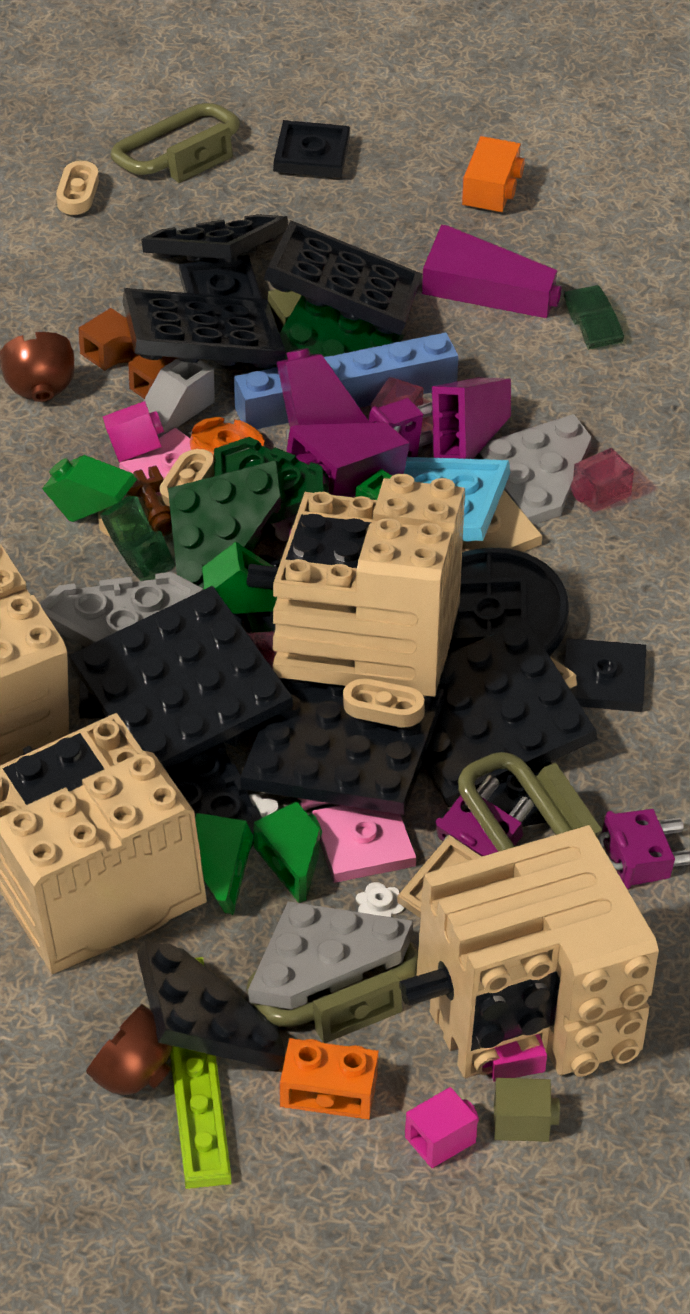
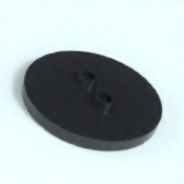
M479 548L462 552L460 604L448 654L526 619L550 656L562 642L569 623L568 596L559 576L543 561L518 550Z

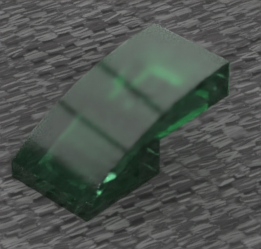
M599 285L564 292L563 296L574 325L579 324L588 349L623 342L624 334L617 316Z
M127 496L100 514L115 546L140 581L154 580L155 574L165 573L176 566L161 531H152L137 496Z

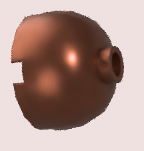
M35 332L36 339L24 341L23 335L15 337L6 343L0 351L2 374L9 387L16 394L38 402L48 401L66 389L74 375V351L71 348L69 339L58 333Z
M141 1004L119 1027L120 1031L113 1039L107 1041L86 1070L87 1074L98 1085L112 1093L121 1095L135 1094L147 1085H150L155 1090L172 1069L166 1064L171 1054L172 1046L158 1043L154 1015L150 1009Z

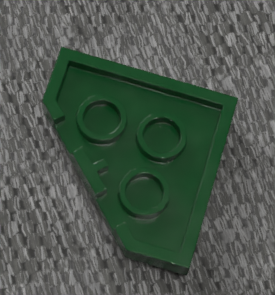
M302 295L279 333L286 353L309 348L310 354H322L323 357L402 342L405 336L402 333L401 335L382 333L369 322L361 319H348L342 316L339 310L327 305H313ZM259 368L258 371L266 370V369H270V368Z
M251 437L215 448V476L275 460L282 465L286 502L277 514L273 512L264 526L296 516L305 492L329 493V477L322 466L313 462L310 464L301 462L297 459L296 455L276 447L272 450L266 448L258 440Z
M275 460L168 488L177 575L204 588L202 573L204 565L234 542L239 543L250 551L263 534L260 530L273 512L277 514L286 502L282 465Z

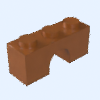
M109 308L78 328L80 354L104 371L118 363H128L129 389L145 399L160 370L177 359V357L162 356L159 360H149L141 357L140 354H135L127 319L112 308Z

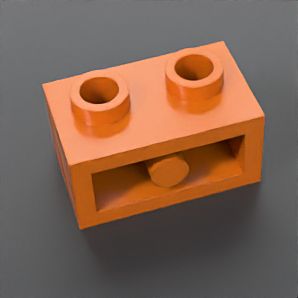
M480 136L463 177L462 205L503 212L507 199L513 200L517 185L516 178L521 179L523 175L525 158H520L521 143Z
M289 1038L280 1079V1107L369 1120L378 1077L379 1051L357 1045L343 1046L322 1043L314 1039L300 1040Z

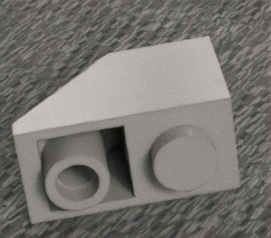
M177 358L160 370L144 399L149 412L157 411L164 429L163 433L158 434L159 437L173 428H178L215 402L214 368L202 360L195 363H187Z

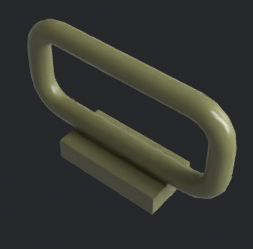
M214 103L197 104L120 140L111 149V159L118 166L136 175L154 174L169 167L170 177L176 182L181 183L233 157L231 136L238 131L240 120L233 112ZM200 117H214L223 122L167 148V153L149 161H137L125 154Z
M498 752L470 763L462 770L458 778V790L463 801L498 852L515 846L475 787L476 779L498 769H507L516 776L555 835L590 825L596 837L602 832L601 827L556 762L542 768L540 773L535 776L530 767L521 758L511 753Z
M410 941L403 963L400 966L292 1010L252 1004L268 1021L278 1027H295L314 1020L318 1036L323 1043H327L402 1012L399 981L416 975L418 950ZM255 970L254 973L248 979L246 988L247 993L257 970Z

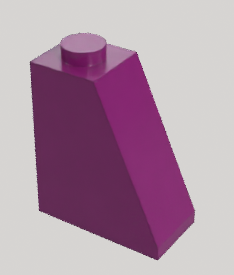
M309 348L287 352L286 360L277 361L290 427L295 425L369 422L322 354H310Z
M478 377L432 386L434 458L474 459L511 417V378Z
M386 422L295 425L290 427L286 452L296 455L299 461L306 464L313 462L322 466L329 477V493L331 495L344 496L355 492L357 486L380 469L392 476L404 474L410 442Z

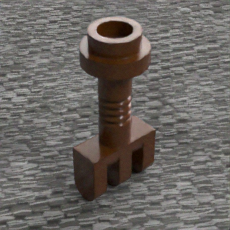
M156 465L148 467V479L142 469L134 471L133 474L137 481L127 492V499L142 498L149 512L146 517V524L152 533L158 536L171 534L170 506H163L156 494L160 492V485L164 480Z

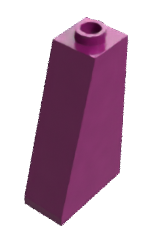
M442 224L423 267L422 294L541 318L548 317L551 306L558 307L562 286L556 285V269Z

